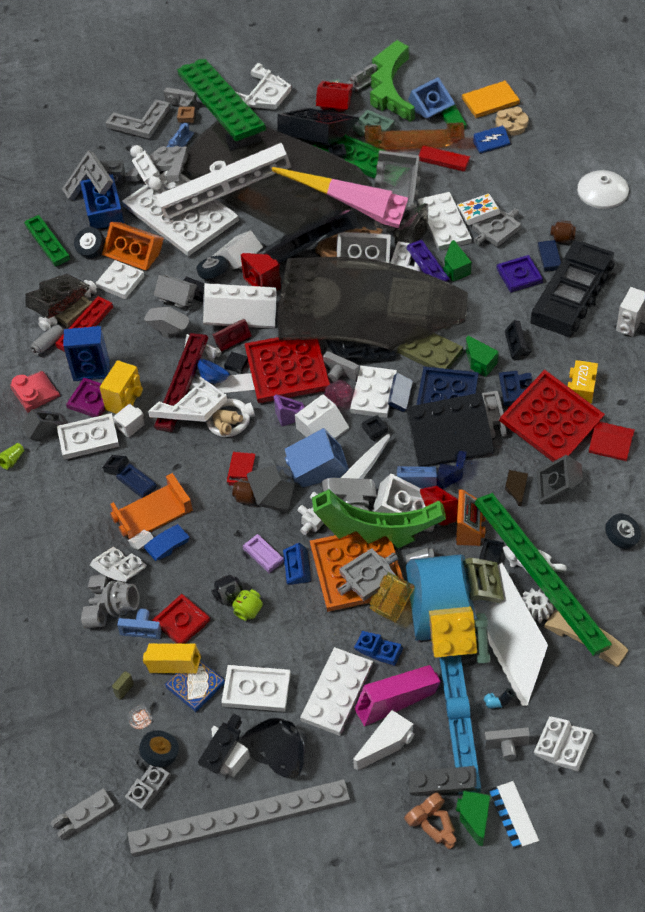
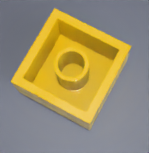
M116 361L99 387L106 411L117 414L128 404L133 406L137 397H140L142 387L137 366Z
M471 606L429 611L432 652L435 658L477 653L474 615Z

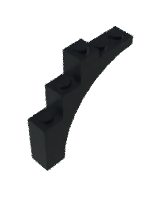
M339 209L331 211L316 222L307 223L293 234L284 235L258 254H268L280 264L298 252L326 238L355 229L359 226L357 216L352 210L341 212Z

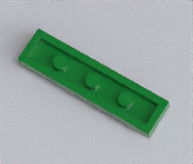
M40 215L24 221L25 227L55 267L70 260L69 254Z

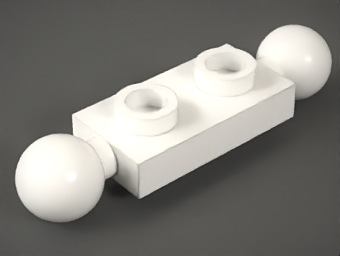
M134 145L130 150L131 156L134 157L132 162L143 181L147 185L149 184L152 190H159L162 186V181L158 178L160 173L149 154L145 150L143 151L141 146Z

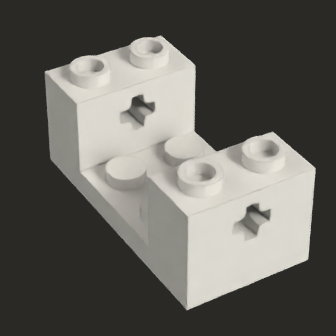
M630 287L619 308L616 331L633 337L640 323H645V292Z

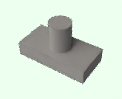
M328 351L324 354L325 368L331 370L328 374L329 380L337 382L341 375L353 381L358 379V364Z
M519 728L485 732V749L502 748L503 759L513 760L516 758L515 746L529 745V729Z

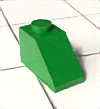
M455 240L451 241L443 267L445 273L454 282L471 275L472 262Z
M470 336L466 337L465 350L470 369L486 377L498 364L499 351Z
M463 791L462 799L458 798L456 812H460L459 821L478 846H483L490 795Z

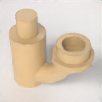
M218 409L212 415L213 424L222 436L231 433V424L235 425L237 422L241 423L243 421V416L238 415L236 411Z

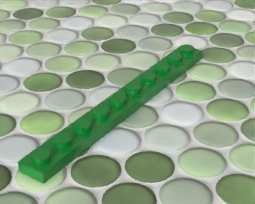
M491 493L477 498L475 505L589 652L595 656L609 650L612 646L611 642L495 495Z

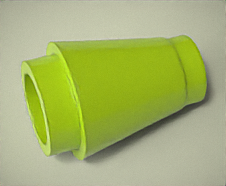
M16 443L1 452L0 466L4 469L12 468L24 452L23 446Z

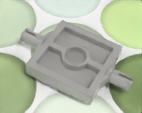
M514 208L509 213L499 210V215L474 223L472 230L479 234L478 237L474 238L475 244L479 245L482 241L487 240L498 247L521 229V224L514 219L519 214L518 209Z
M371 548L341 567L339 573L346 580V583L337 588L339 594L342 596L346 592L353 590L365 601L382 590L389 576L396 578L389 565L398 560L397 555L393 552L388 557L383 558Z

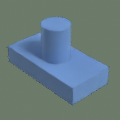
M138 609L135 620L119 618L117 624L119 633L122 636L161 639L162 630L159 622L148 621L150 612L146 609Z

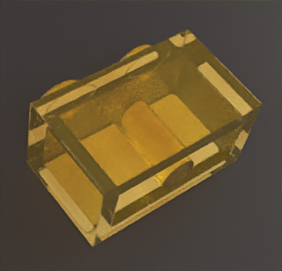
M388 572L381 579V587L378 593L374 594L370 601V609L396 623L415 585Z

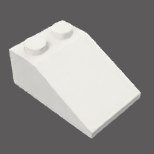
M390 474L379 485L372 512L402 513L422 509L425 507V504L420 494L421 488ZM434 525L423 531L432 532Z

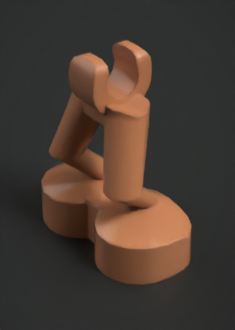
M436 792L421 805L410 810L404 820L410 827L421 824L422 829L437 844L443 842L447 849H451L455 846L456 838L453 835L455 829L448 812L440 810L445 800ZM428 816L440 817L444 829L439 831L430 825L427 821Z

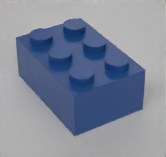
M113 174L109 175L113 184L105 195L97 191L90 179L80 181L90 227L99 229L108 227L110 222L124 223Z
M101 326L64 329L63 347L73 381H82L83 378L90 380L105 379L110 372V360Z

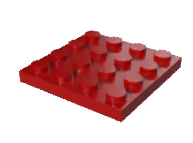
M315 330L244 343L258 403L274 401L276 394L290 398L326 391L327 387L330 390V383Z
M544 369L504 412L499 421L554 462L565 455L570 456L595 428V425L603 419L605 414Z

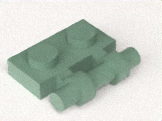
M366 110L359 118L358 123L360 126L354 125L352 130L360 136L365 135L369 137L372 141L377 140L381 142L383 136L379 134L387 135L395 125L394 120Z

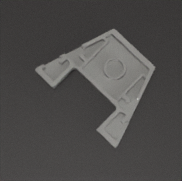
M162 146L149 156L158 171H168L165 175L167 181H180L182 178L181 172L184 171L183 164H186L189 151L187 147ZM136 167L124 176L127 182L140 181L142 178Z

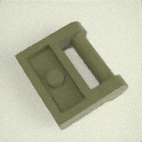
M477 558L465 559L463 562L468 572L471 589L469 592L470 600H484L496 603L503 601L504 596L497 562ZM475 568L478 570L481 590H479Z

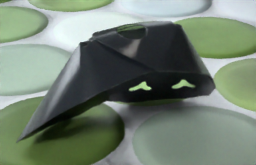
M270 718L249 729L241 737L243 746L248 748L249 755L259 763L269 764L276 774L286 778L298 777L301 774L304 765L307 737L293 722L281 718ZM291 726L297 730V733L292 732ZM248 739L254 741L253 747H251V743L247 741ZM264 751L266 757H263L262 754H258V752ZM285 764V770H283V767H279V765Z

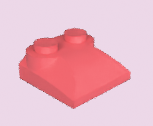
M44 371L29 376L17 375L10 384L11 390L27 413L60 396Z

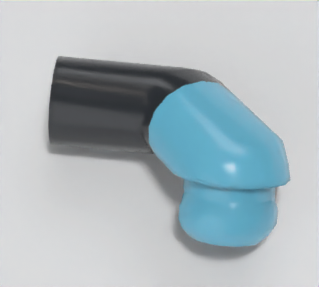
M507 688L500 697L495 698L493 693L487 694L484 697V701L490 709L505 707L515 697V692Z

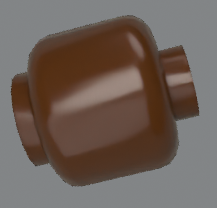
M558 220L555 226H551L550 236H553V240L557 243L569 244L575 239L576 226L571 221Z
M241 478L238 482L234 483L232 496L235 497V500L238 503L255 504L256 499L249 480Z

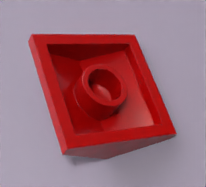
M599 422L595 425L588 453L627 461L635 429Z

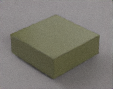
M126 671L112 685L115 697L120 700L134 685L131 674Z

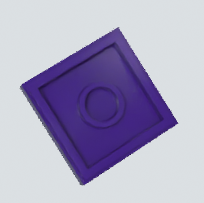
M529 255L497 264L496 269L510 293L543 283V278Z

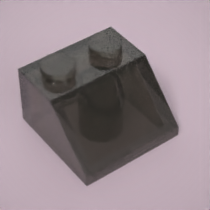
M427 203L409 210L407 215L403 216L399 228H395L393 232L395 245H397L398 241L411 244L422 239L428 230Z

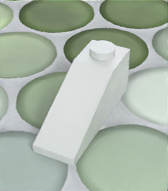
M391 710L354 757V768L360 770L401 750L405 744L408 745L414 737L413 723Z

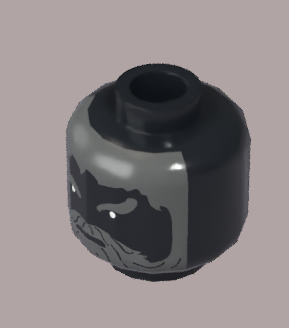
M229 574L214 582L212 594L216 601L220 600L226 605L236 599L239 593L243 591V587L237 576L233 577Z

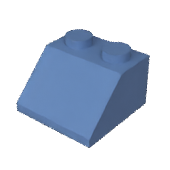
M439 77L412 90L408 98L409 102L415 106L416 113L427 119L455 105Z

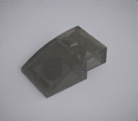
M69 274L40 282L38 290L25 294L26 307L49 319L75 304L89 290L90 285Z

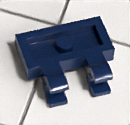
M518 371L499 373L504 406H511L526 390L521 389L520 385L529 387L532 383L531 373L518 375Z

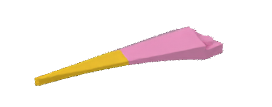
M272 167L273 172L325 193L381 224L395 228L400 226L408 202L407 197L393 194L389 190Z

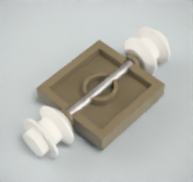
M84 280V286L78 285L79 292L67 286L43 306L45 318H38L40 328L48 331L51 326L57 325V321L69 328L92 303L88 299L91 298V293L94 295L97 293L96 285L92 281Z

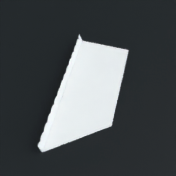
M500 563L498 570L504 600L500 603L484 600L473 601L475 616L476 613H485L488 619L487 633L489 645L498 658V662L507 675L513 690L516 692L517 698L521 701V705L528 706L548 644L503 563ZM478 578V579H477V581H478V586H479V590H481L480 581H479V578Z

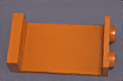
M173 473L166 476L167 486L119 510L114 502L110 504L112 512H110L111 518L114 523H119V530L123 537L127 536L128 539H131L143 530L152 532L193 511L190 498Z

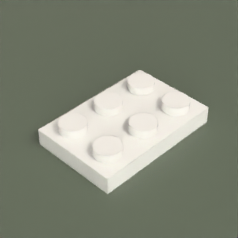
M360 366L350 413L368 416L378 415L379 417L387 418L390 405L387 403L393 377L397 370Z
M112 413L57 426L64 459L119 447Z
M228 665L221 702L222 707L285 712L291 676L290 670Z

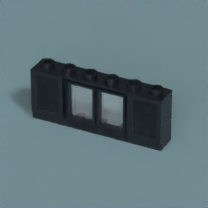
M574 240L531 311L530 324L571 338L572 334L578 331L581 319H585L588 307H592L595 299L594 296L599 295L601 284H605L607 281L608 272H612L615 266L613 261L614 252Z

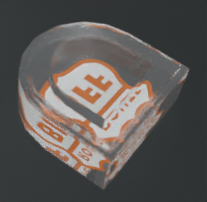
M143 703L133 708L128 715L130 725L135 729L145 728L154 722L153 717Z

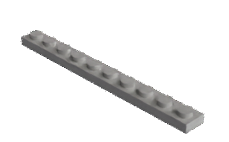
M345 780L129 832L128 839L131 855L134 857L348 804L350 799Z

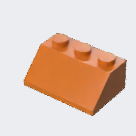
M110 222L102 255L143 270H148L160 254L164 237L121 222Z

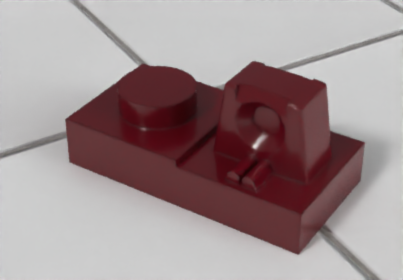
M241 319L212 334L220 351L252 336L245 319Z

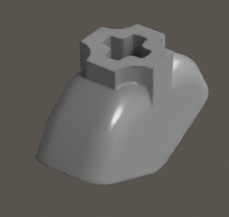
M171 307L152 308L144 318L150 327L161 332L162 337L165 338L182 333L189 323V318Z

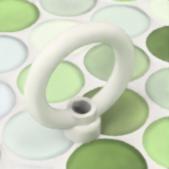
M227 399V402L219 409L226 406H235L241 410L243 421L233 428L229 435L222 436L214 426L211 416L206 421L209 430L220 437H232L241 433L248 426L250 418L255 417L251 402L244 404L237 399Z

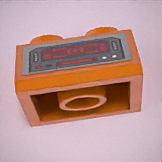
M460 489L456 545L480 546L481 538L485 539V527L481 526V523L485 522L486 518L475 505L477 498Z

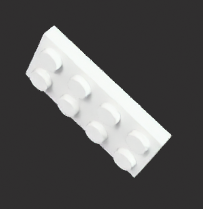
M450 192L417 199L418 207L438 251L448 249L453 240L459 246L471 243V236Z
M334 647L300 717L301 722L340 736L370 673L373 661Z

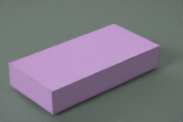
M258 534L243 545V549L268 573H271L284 562V558Z

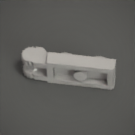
M498 391L482 393L491 438H495L493 426L496 425L500 427L501 436L505 437L507 435L506 427L499 421L504 413Z
M103 788L66 811L65 814L57 816L52 820L51 825L56 829L70 821L72 824L65 826L57 833L59 839H65L115 809V806Z

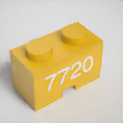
M576 360L575 367L570 368L569 378L572 379V382H568V387L592 404L598 363Z

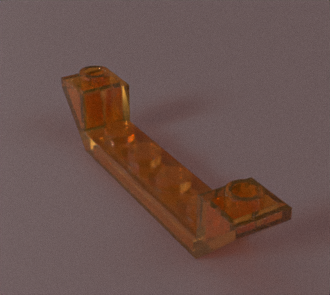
M447 123L446 129L381 131V125L364 126L365 142L379 149L422 148L423 146L432 148L448 147L465 138L463 123Z

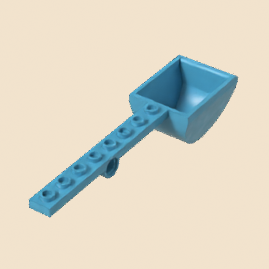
M463 554L411 559L408 561L406 574L416 641L431 639L429 611L471 606L474 620H476L474 603L470 600L469 595L471 589L468 572L463 562L466 558ZM461 655L439 657L455 768L474 766L476 768V791L468 792H481L470 719L469 699L466 693Z

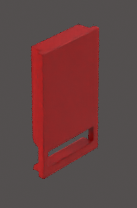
M233 452L227 477V483L230 486L238 482L237 480H229L230 478L248 479L247 474L252 472L254 465V453Z

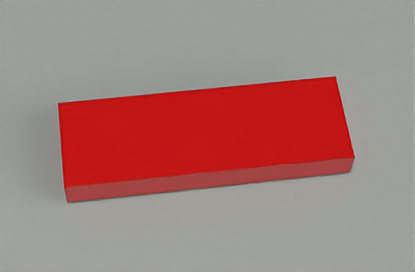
M423 146L418 155L419 161L464 172L470 162V156Z

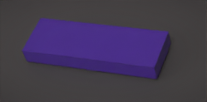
M423 240L407 245L406 249L430 283L443 285L449 282L450 278Z

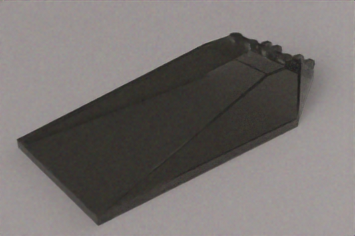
M218 120L187 146L189 154L186 164H183L184 171L181 172V174L192 181L211 173L210 166L216 161H224L226 165H230L282 143L291 167L286 170L372 187V183L358 166L269 127H266L265 131L259 133L261 141L230 151L225 140V135L229 133ZM278 173L218 198L286 235L293 234L307 223L316 222L331 211L340 209L342 212L352 208L325 193Z

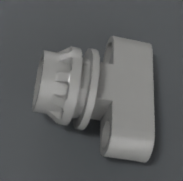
M327 478L322 481L323 492L330 489L344 502L363 510L369 511V501L377 498L375 482L372 479Z
M103 574L92 575L88 588L92 593H95V597L89 599V604L93 606L83 607L81 622L84 628L104 627L108 613L112 617L126 615L129 611L136 610L139 605L137 587L124 581L116 582L114 579Z

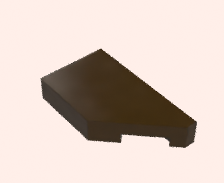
M509 470L505 490L509 495H512L518 506H522L528 473Z

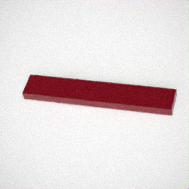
M190 333L163 403L174 406L187 395L199 360L209 339L207 335ZM157 418L154 427L156 430L173 432L177 419Z

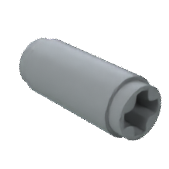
M59 325L51 327L30 345L31 351L37 356L42 354L59 340L64 334V330Z

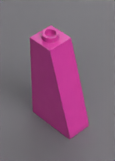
M431 665L364 685L355 711L364 727L387 717L391 710L397 712L435 694L440 684L439 676L434 672Z

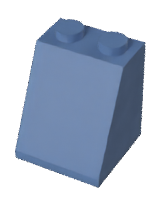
M325 428L285 449L287 456L285 461L291 468L292 478L295 483L298 482L302 487L322 483L327 478H341L349 470L341 445Z

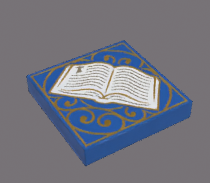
M200 661L197 673H176L165 686L193 711L197 712L225 684V680Z

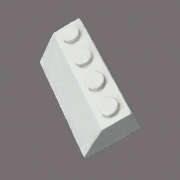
M205 283L203 325L229 326L241 319H245L248 327L275 328V287Z

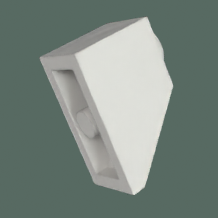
M216 726L212 727V738L218 730ZM237 742L220 772L224 775L229 774L234 778L250 759L248 748Z

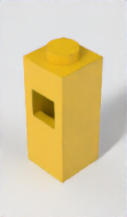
M149 643L146 652L143 654V663L150 673H197L201 659L196 644Z

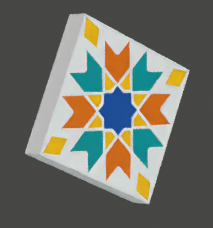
M489 193L457 205L467 225L500 214L498 206Z

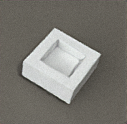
M143 530L129 539L128 542L131 547L141 550L144 549L145 544L153 539V536L149 531Z

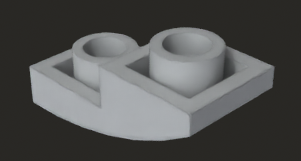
M150 765L140 780L137 778L125 798L141 809H144L160 792L172 775L161 767Z

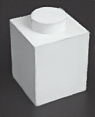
M128 404L113 417L116 429L127 438L145 425L143 412L131 404Z

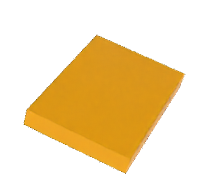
M506 81L462 94V100L475 118L520 103L519 98Z

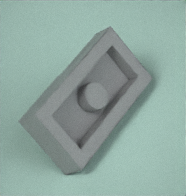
M165 88V102L170 103V105L197 107L195 92Z

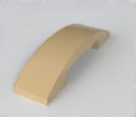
M554 610L544 627L561 637L566 634L583 644L558 610ZM600 628L612 646L609 650L600 653L599 658L618 667L626 656L628 649Z

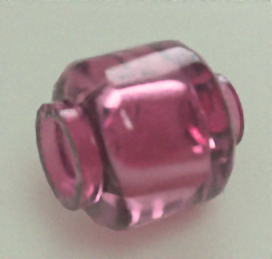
M337 380L325 388L324 395L339 407L351 400L352 389L345 381Z

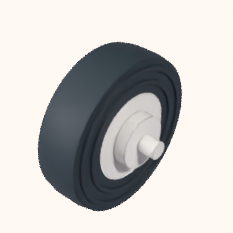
M94 227L83 228L74 239L76 251L85 258H93L99 255L105 244L103 234Z

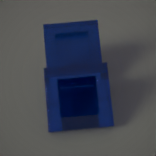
M465 451L458 452L456 466L440 464L436 486L444 489L463 479L466 465Z

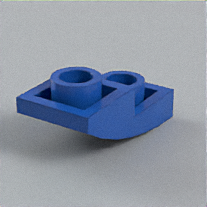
M177 524L145 544L144 549L157 561L171 555L174 548L188 543L190 537Z
M362 631L354 649L375 660L395 666L403 647L401 644L383 640L381 635Z

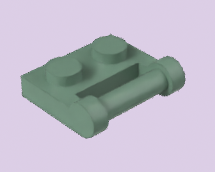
M476 613L474 625L478 639L476 640L477 662L488 663L490 662L487 633L488 619L485 613Z

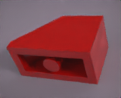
M438 486L420 489L425 507L437 501L443 504L446 520L439 522V525L445 526L457 521V498Z

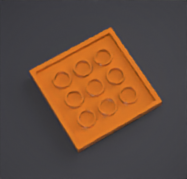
M357 531L340 539L334 535L310 540V547L327 612L377 601L382 590L365 601L353 590L341 596L337 588L344 585L346 580L339 573V569L371 548L383 558L388 557L393 552L395 553L393 543L387 536L369 544ZM398 560L389 565L390 569L398 580L404 582ZM405 584L399 596L407 595Z

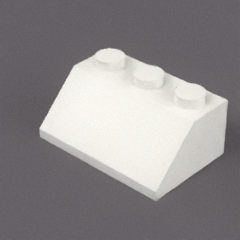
M354 232L337 234L336 268L389 271L391 235Z

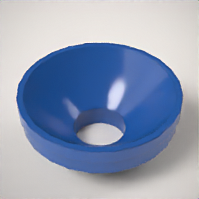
M206 359L199 360L198 370L200 377L209 383L217 384L227 380L229 377V372L219 365Z

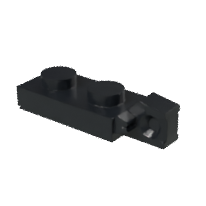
M233 713L228 723L223 722L200 757L198 761L199 766L219 774L240 739L241 730H239V727L242 724L240 716Z

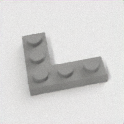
M155 100L142 120L112 113L106 122V126L110 129L150 139L171 106L168 102Z
M87 151L62 188L70 200L74 201L82 189L80 181L90 179L97 191L102 195H105L113 184L112 179L92 151Z

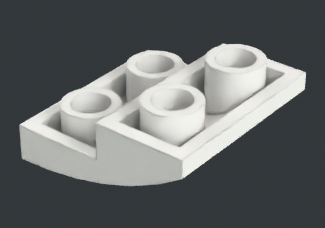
M115 547L94 558L90 564L91 567L101 574L124 582L147 566L134 554L131 553L126 557Z
M549 716L534 754L553 764L578 771L593 737L592 730L572 726L568 720Z

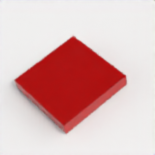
M181 594L152 621L159 622L161 630L176 644H185L211 620L206 613Z

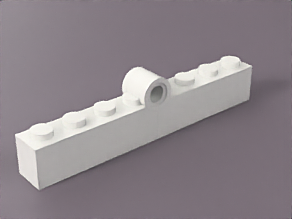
M279 143L230 165H226L224 161H216L210 166L211 173L156 196L167 220L276 174L272 171V167L288 169L291 167L282 143Z

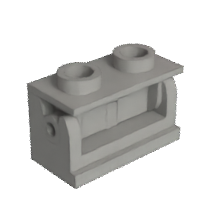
M159 275L154 296L160 297L159 300L169 303L172 301L175 302V306L185 308V306L192 305L189 302L193 300L197 285L168 275Z

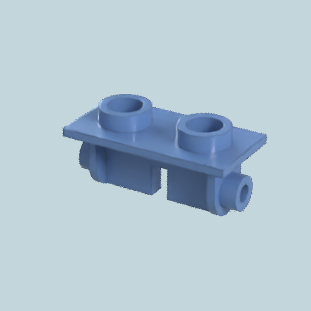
M188 123L180 125L178 132L169 140L167 147H185L194 135V132L189 130Z

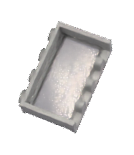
M379 150L374 188L389 190L393 194L407 197L408 202L402 218H409L411 220L412 214L416 213L417 206L414 203V200H417L418 190H415V187H419L420 176H417V173L421 172L422 163H419V156Z

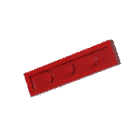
M98 296L69 329L96 327L113 308L112 302ZM64 334L55 343L56 348L64 351Z

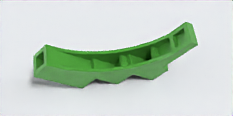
M396 40L372 59V64L377 65V70L371 75V88L373 90L370 92V104L381 111L387 108L411 122L415 119V106L403 100L393 85V78L397 70L409 59V46Z
M330 489L312 497L314 513L338 539L357 531L368 544L387 536L398 549L415 541L414 534L446 520L444 507L440 501L422 509L409 512L379 513L354 507L338 498Z

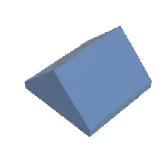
M398 466L397 477L421 489L436 486V467Z

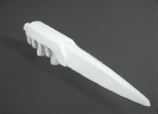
M387 434L371 447L341 478L363 479L382 453L391 435ZM313 492L310 495V499L318 494ZM301 505L298 508V512L303 515L301 524L304 526L300 529L301 533L306 535L310 530L316 533L324 523L314 513L313 507L307 509Z

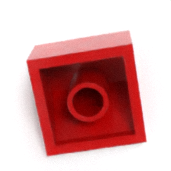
M321 81L317 86L316 106H320V109L324 110L329 108H336V111L341 112L347 110L350 106L353 84Z
M240 254L243 278L251 286L275 287L276 291L281 289L280 265L277 260H273L268 254Z

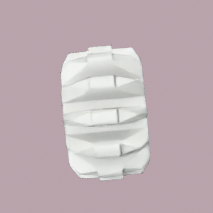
M531 588L530 593L524 591L521 598L533 619L539 623L542 622V619L548 620L550 614L553 613L554 607L548 597L542 593L541 588L538 591Z

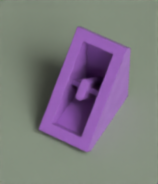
M277 394L274 396L275 412L281 426L295 423V414L305 408L303 403Z

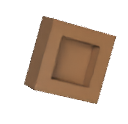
M179 107L178 123H194L195 107Z

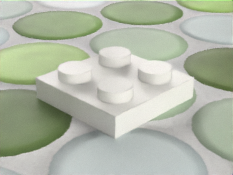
M115 260L98 279L96 287L126 299L145 277L144 272Z

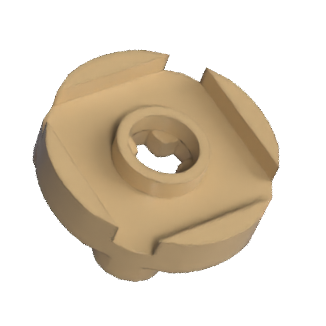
M520 107L500 110L497 112L496 127L504 126L507 135L510 136L522 134L525 128L528 127V116Z

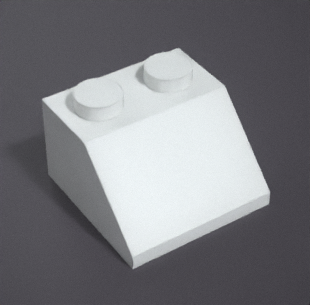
M250 230L235 236L213 256L225 257L228 268L231 270L236 268L242 269L240 254H258V251L263 246Z
M323 394L295 414L296 429L305 437L325 428L336 440L349 430V426L337 406Z

